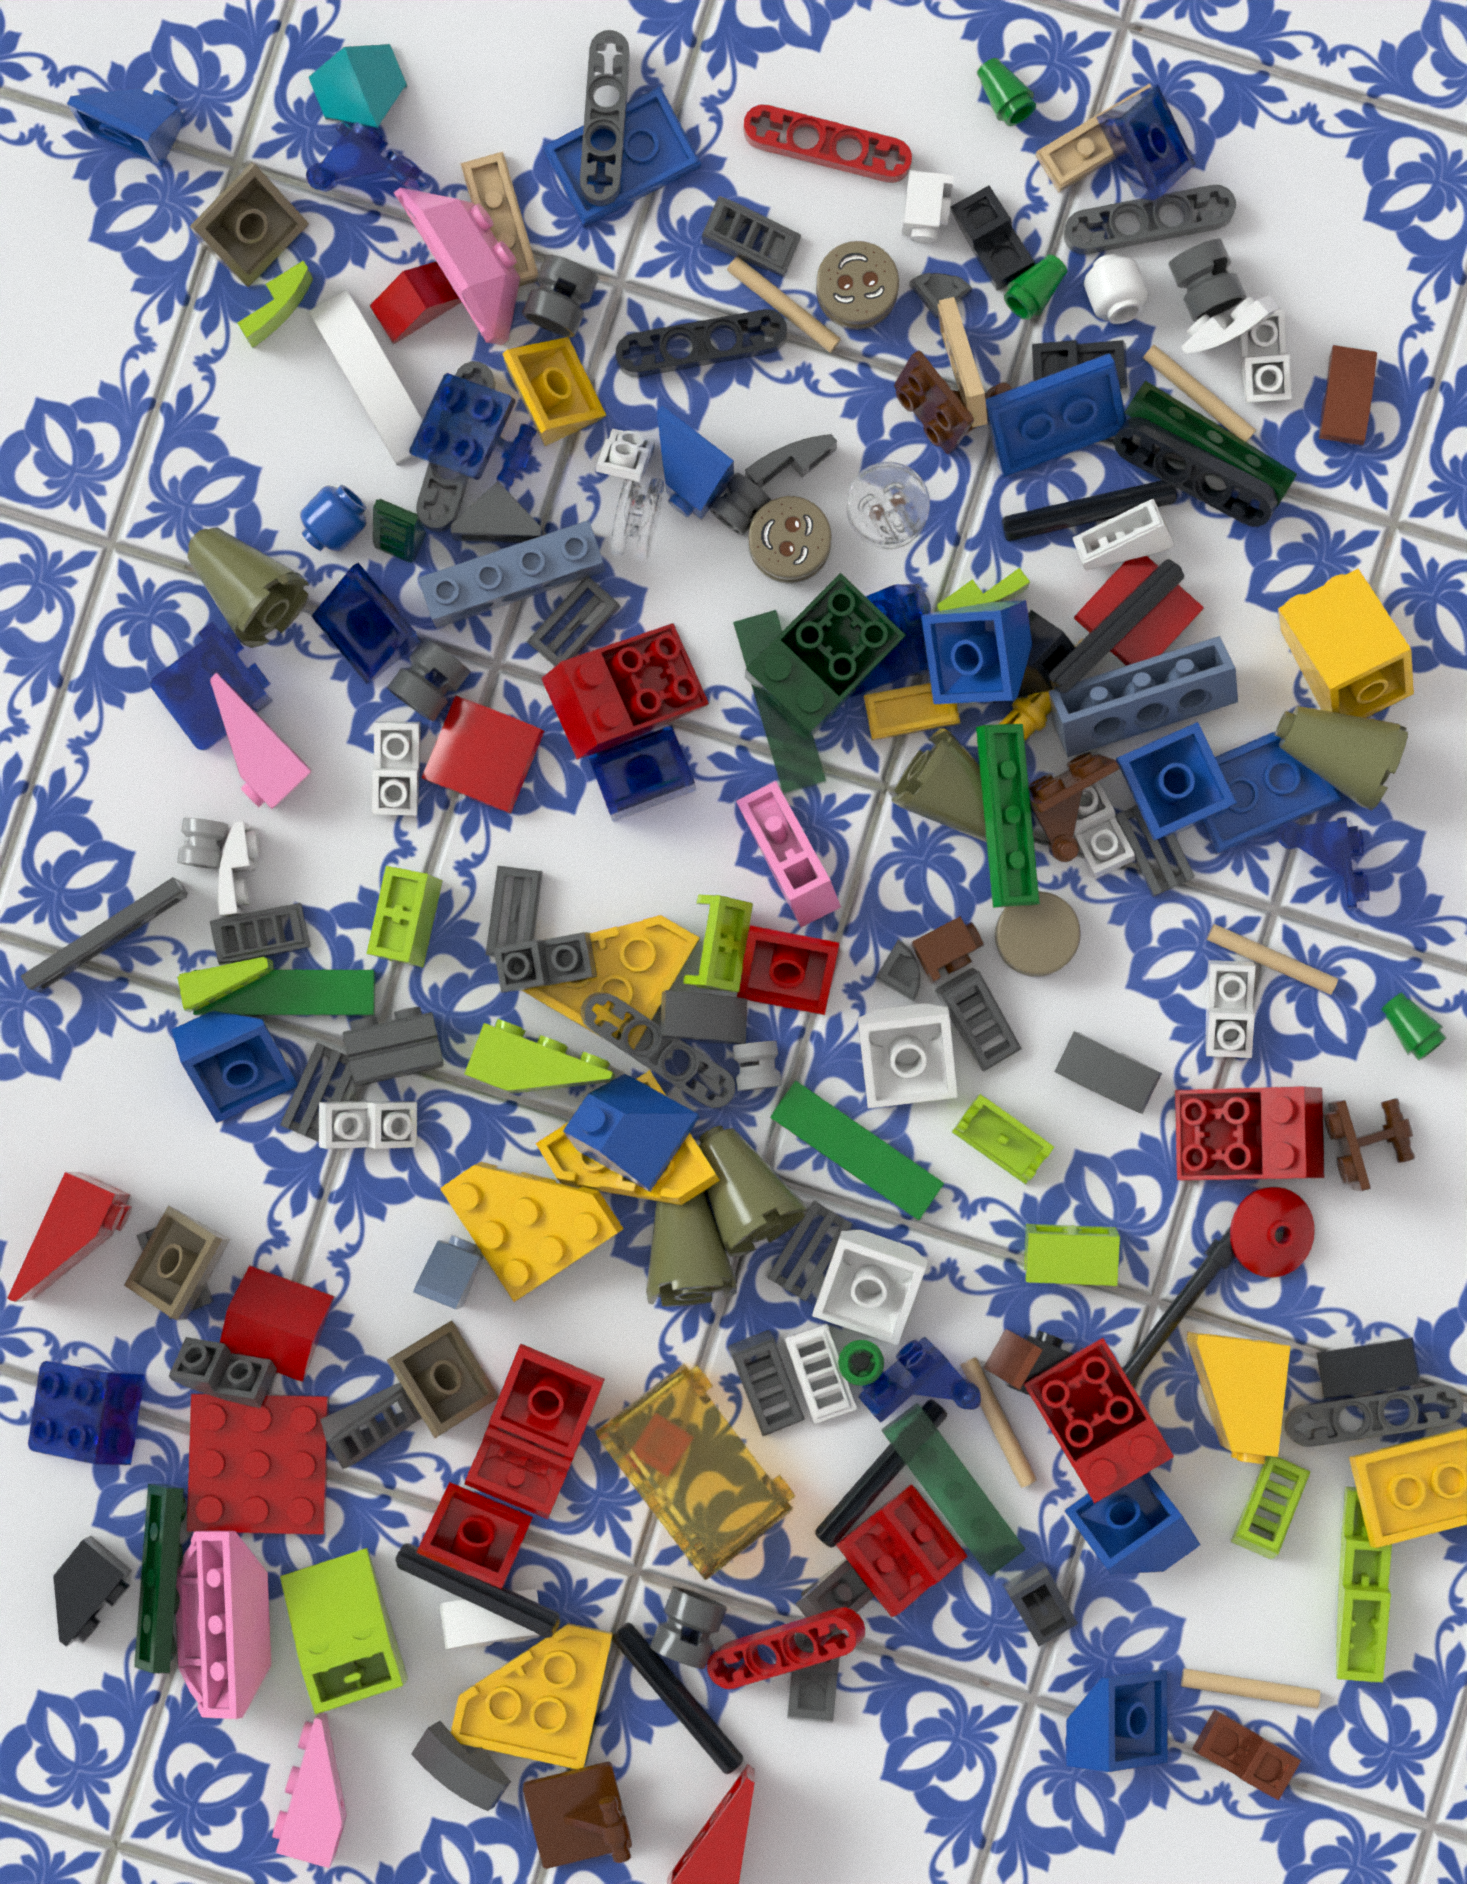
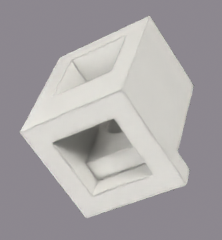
M909 171L902 235H911L910 239L918 243L931 244L937 242L939 224L948 225L951 198H944L943 195L951 196L954 175Z

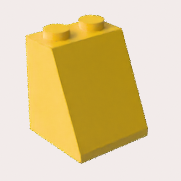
M1359 568L1346 575H1336L1329 579L1325 585L1307 594H1298L1278 608L1281 633L1321 710L1367 718L1414 694L1411 648Z
M1187 1331L1186 1341L1220 1446L1232 1451L1231 1457L1237 1458V1461L1265 1464V1456L1278 1457L1290 1346L1277 1342Z

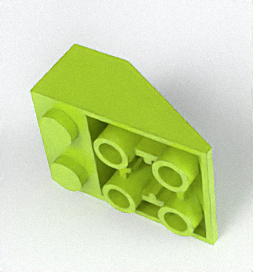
M497 1019L495 1026L483 1024L464 1075L512 1094L608 1083L616 1078L613 1072L608 1071L610 1063L607 1060L584 1051L580 1059L566 1054L568 1046L540 1035L537 1043L523 1038L526 1030L501 1019Z
M368 1548L280 1576L301 1671L315 1715L404 1686L408 1680V1675Z

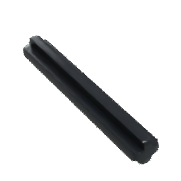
M1160 480L1008 515L1002 519V529L1007 541L1018 540L1113 518L1151 499L1155 500L1158 507L1170 505L1176 502L1177 491L1176 487Z
M1170 559L1164 560L1048 673L1047 678L1050 685L1062 694L1067 693L1184 579L1185 575L1182 572V568Z
M930 1399L922 1406L816 1528L815 1535L820 1541L832 1548L841 1540L946 1419L948 1413L935 1400Z
M405 1543L396 1555L395 1561L399 1569L539 1635L551 1638L559 1627L561 1620L558 1612L507 1588H498L417 1553V1546Z
M628 1622L621 1626L612 1636L616 1646L722 1772L728 1775L735 1771L744 1761L743 1755L659 1655L650 1649L649 1643L633 1624Z

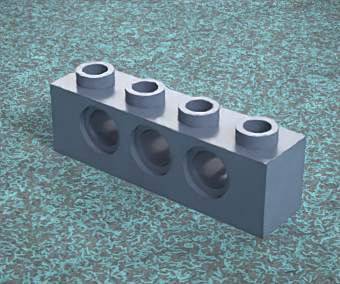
M587 520L418 577L431 619L435 627L440 628L582 580L587 575L591 577L606 571L590 521Z
M1220 636L1078 681L1064 694L1056 689L1048 691L1053 725L1067 757L1238 703L1236 668Z

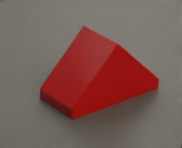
M437 261L402 271L369 306L392 343L395 344L462 303Z

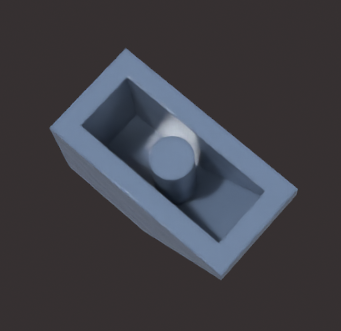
M451 1235L449 1242L437 1240L413 1293L453 1309L462 1308L483 1259V1256L474 1253L476 1244Z

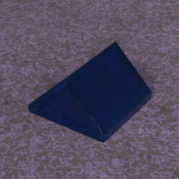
M1158 84L1149 87L1096 117L1132 194L1136 198L1147 200L1160 198L1195 165L1193 157Z
M359 562L349 569L311 615L366 684L374 681L421 642L416 631Z
M672 725L588 756L612 822L696 791L693 775Z

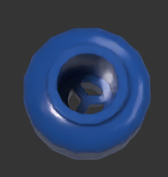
M341 484L338 488L327 485L301 510L300 518L305 527L302 535L310 545L319 551L326 547L330 550L341 552L367 525L364 514L367 507L345 485Z

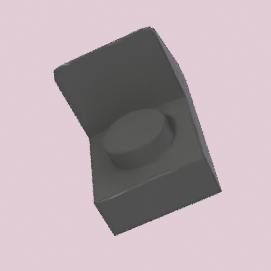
M845 1558L802 1591V1598L795 1604L806 1618L843 1607L852 1609L857 1613L875 1595ZM837 1626L826 1635L827 1638L839 1630Z

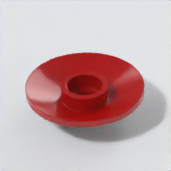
M1265 1187L1249 1194L1237 1207L1230 1226V1242L1237 1260L1248 1271L1269 1278L1281 1277L1297 1269L1307 1258L1312 1248L1315 1234L1314 1220L1308 1205L1299 1195L1281 1187ZM1282 1226L1284 1231L1283 1237L1277 1242L1275 1232Z

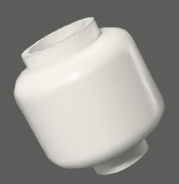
M1115 254L1100 257L1094 262L1093 268L1086 274L1084 280V287L1095 315L1113 324L1126 323L1138 317L1142 313L1143 306L1146 304L1149 296L1137 262L1128 257H1118Z

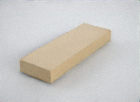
M1148 84L1036 151L1035 156L1059 193L1172 125L1173 119L1151 84Z
M503 151L460 163L471 202L475 205L480 204L487 211L493 221V226L490 228L498 243L500 241L504 242L516 258L517 263L513 267L520 276L519 287L537 282V267Z
M955 298L939 300L937 305L940 332L962 403L974 418L972 428L986 425L988 422L985 392Z

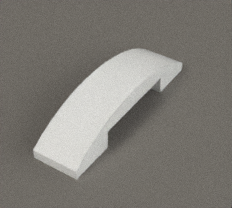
M345 290L309 310L310 316L396 465L433 445L435 442L349 292Z

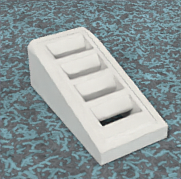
M1154 499L1146 501L1073 537L1085 570L1159 553L1175 547L1168 526ZM1100 545V548L1092 550V547Z
M825 1323L785 1337L784 1339L814 1424L857 1410L848 1381L839 1370V1356L828 1324ZM822 1340L824 1341L826 1349L800 1357L799 1348ZM828 1357L830 1358L832 1366L806 1374L804 1366ZM834 1374L836 1375L838 1383L812 1392L810 1383ZM842 1392L844 1400L818 1409L816 1400Z

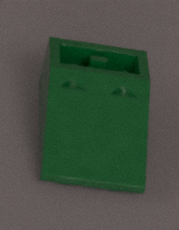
M840 572L745 669V678L798 730L810 739L849 699L906 635Z

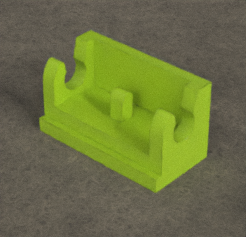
M386 866L366 954L424 968L443 880L427 873Z
M698 894L696 904L710 905L699 975H684L683 984L696 985L698 988L739 992L753 903L721 895Z
M981 1094L976 1096L952 1130L953 1134L1024 1184L1034 1177L1041 1163L1055 1148Z
M1025 1224L1024 1270H1026V1282L1117 1286L1120 1236L1116 1227Z

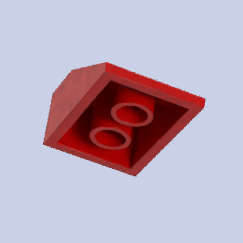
M65 1172L7 1299L13 1302L34 1300L109 1239L115 1229L121 1231L132 1210V1206L127 1205L131 1194L82 1172Z
M749 1764L745 1766L667 1876V1884H739L755 1785V1769Z

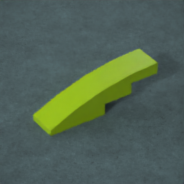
M1345 1486L1341 1532L1336 1678L1340 1680L1383 1683L1391 1592L1388 1589L1392 1544L1379 1548L1370 1547L1356 1487Z

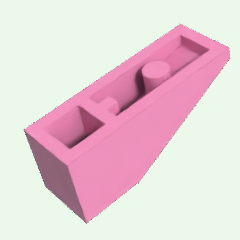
M216 672L210 678V682L240 777L246 782L241 787V790L258 807L266 803L273 809L311 773V769L230 684Z
M774 781L737 800L736 803L800 927L841 908L829 876L777 782Z

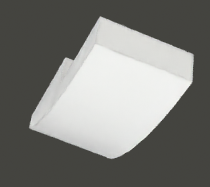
M1269 295L1256 301L1250 296L1230 314L1235 320L1234 322L1225 312L1212 318L1205 314L1186 331L1191 338L1181 346V349L1188 354L1207 350L1228 342L1264 322L1279 309V306Z
M1278 309L1264 322L1239 336L1246 403L1292 399L1290 354H1287L1285 309Z
M612 428L609 439H606L596 465V472L640 482L651 461L656 439L642 436L634 431H621Z
M376 721L374 723L373 815L418 814L421 722Z
M1100 781L1083 789L1073 837L1077 841L1078 847L1094 879L1135 861V854L1115 817V810Z
M244 821L234 822L228 834L221 858L218 879L219 915L223 918L243 914L242 905L249 904V894L246 879L238 878V872L255 870L254 858L261 857L257 831H250L249 825Z
M1208 960L1206 1056L1252 1058L1255 1018L1253 1012L1254 962Z
M319 1102V1147L324 1149L417 1147V1102Z
M537 1589L513 1591L539 1603ZM465 1599L440 1604L446 1650L490 1646L494 1642L538 1638L541 1636Z

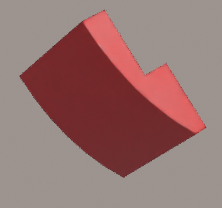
M1148 556L1125 561L1079 610L1074 619L1090 633L1158 565ZM1178 584L1110 652L1125 666L1161 655L1200 614L1204 607Z
M455 695L421 778L429 783L465 795L474 801L511 814L545 731Z
M489 1424L464 1485L548 1520L573 1459Z
M910 1484L836 1544L891 1618L900 1614L929 1587L940 1582L968 1557L913 1484Z

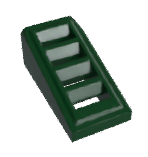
M376 499L373 506L372 532L375 548L404 561L413 562L426 536V531L418 514L383 499Z

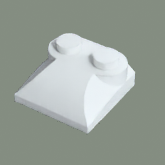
M928 1003L876 1009L857 1018L868 1108L958 1098L948 1007Z
M864 1230L841 1231L812 1316L898 1346L928 1260L922 1257L914 1248Z

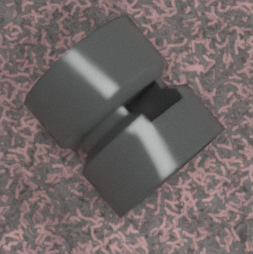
M1213 239L1196 245L1174 257L1168 264L1177 286L1187 289L1183 300L1194 322L1205 314L1212 318L1240 304L1247 297L1238 275L1227 270L1231 260L1221 239Z
M546 255L536 277L540 287L530 291L522 310V315L545 330L566 337H575L584 316V311L580 306L582 303L590 302L599 278L594 272L574 261L556 255ZM556 288L562 292L570 294V296L568 298L563 294L553 291V289Z
M424 637L409 657L412 664L410 668H401L387 686V689L420 715L434 722L448 703L445 694L448 691L456 692L471 671L443 648ZM431 670L436 673L433 683L424 678Z
M673 1586L664 1608L668 1619L658 1624L650 1649L679 1663L704 1669L713 1647L709 1636L719 1632L727 1607L699 1593ZM683 1626L693 1629L689 1636L681 1634Z

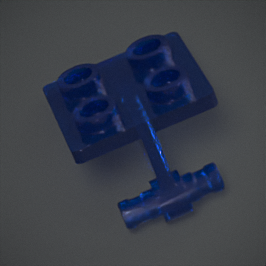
M340 121L335 129L342 134L321 163L314 164L306 171V178L310 186L322 192L332 190L341 180L381 171H387L403 185L424 192L428 186L427 183L419 178L423 170L403 154L400 156L393 150L390 152L386 151L385 148L389 142L371 127L367 126L366 128L358 121L354 126Z
M446 373L443 375L412 442L409 453L416 458L479 480L493 451L496 450L502 453L501 458L504 460L496 480L511 487L520 468L525 469L533 453L529 449L537 430L522 423L513 442L506 441L500 436L516 400L508 394Z
M1339 817L1337 821L1299 825L1295 822H1287L1281 825L1277 832L1278 842L1288 850L1301 849L1342 875L1345 880L1348 909L1353 912H1362V901H1370L1367 874H1364V871H1358L1357 863L1358 856H1365L1362 830L1358 826H1353V823L1347 817Z
M926 1337L919 1341L916 1339L903 1346L896 1355L898 1360L885 1372L882 1371V1374L875 1382L862 1386L864 1391L858 1396L880 1423L912 1395L952 1399L958 1407L969 1410L978 1408L981 1403L979 1388L971 1380L964 1379L943 1353Z

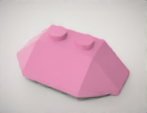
M400 187L394 192L396 198L405 209L486 343L502 345L509 340L520 276L513 267L517 263L514 254L504 242L500 241L498 243L490 230L493 226V221L487 211L480 204L475 205L474 203L456 198Z
M195 1531L190 1540L191 1545L184 1553L182 1564L177 1569L176 1588L180 1597L179 1609L176 1613L178 1668L190 1693L198 1702L197 1708L201 1717L239 1719L243 1718L271 1667L268 1572L236 1531Z

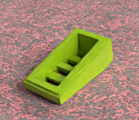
M260 957L179 974L180 976H177L184 1011H197L269 974V972L274 970L273 961L266 957Z
M1266 1456L1265 1464L1261 1467L1231 1542L1268 1559H1274L1280 1552L1311 1471L1279 1457ZM1271 1472L1295 1482L1293 1488L1289 1489L1269 1480ZM1264 1490L1286 1499L1285 1506L1263 1497ZM1257 1507L1280 1517L1278 1523L1256 1515ZM1250 1525L1272 1534L1271 1539H1265L1248 1531Z

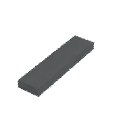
M172 877L20 977L29 990L42 992L187 898L188 892L178 879Z

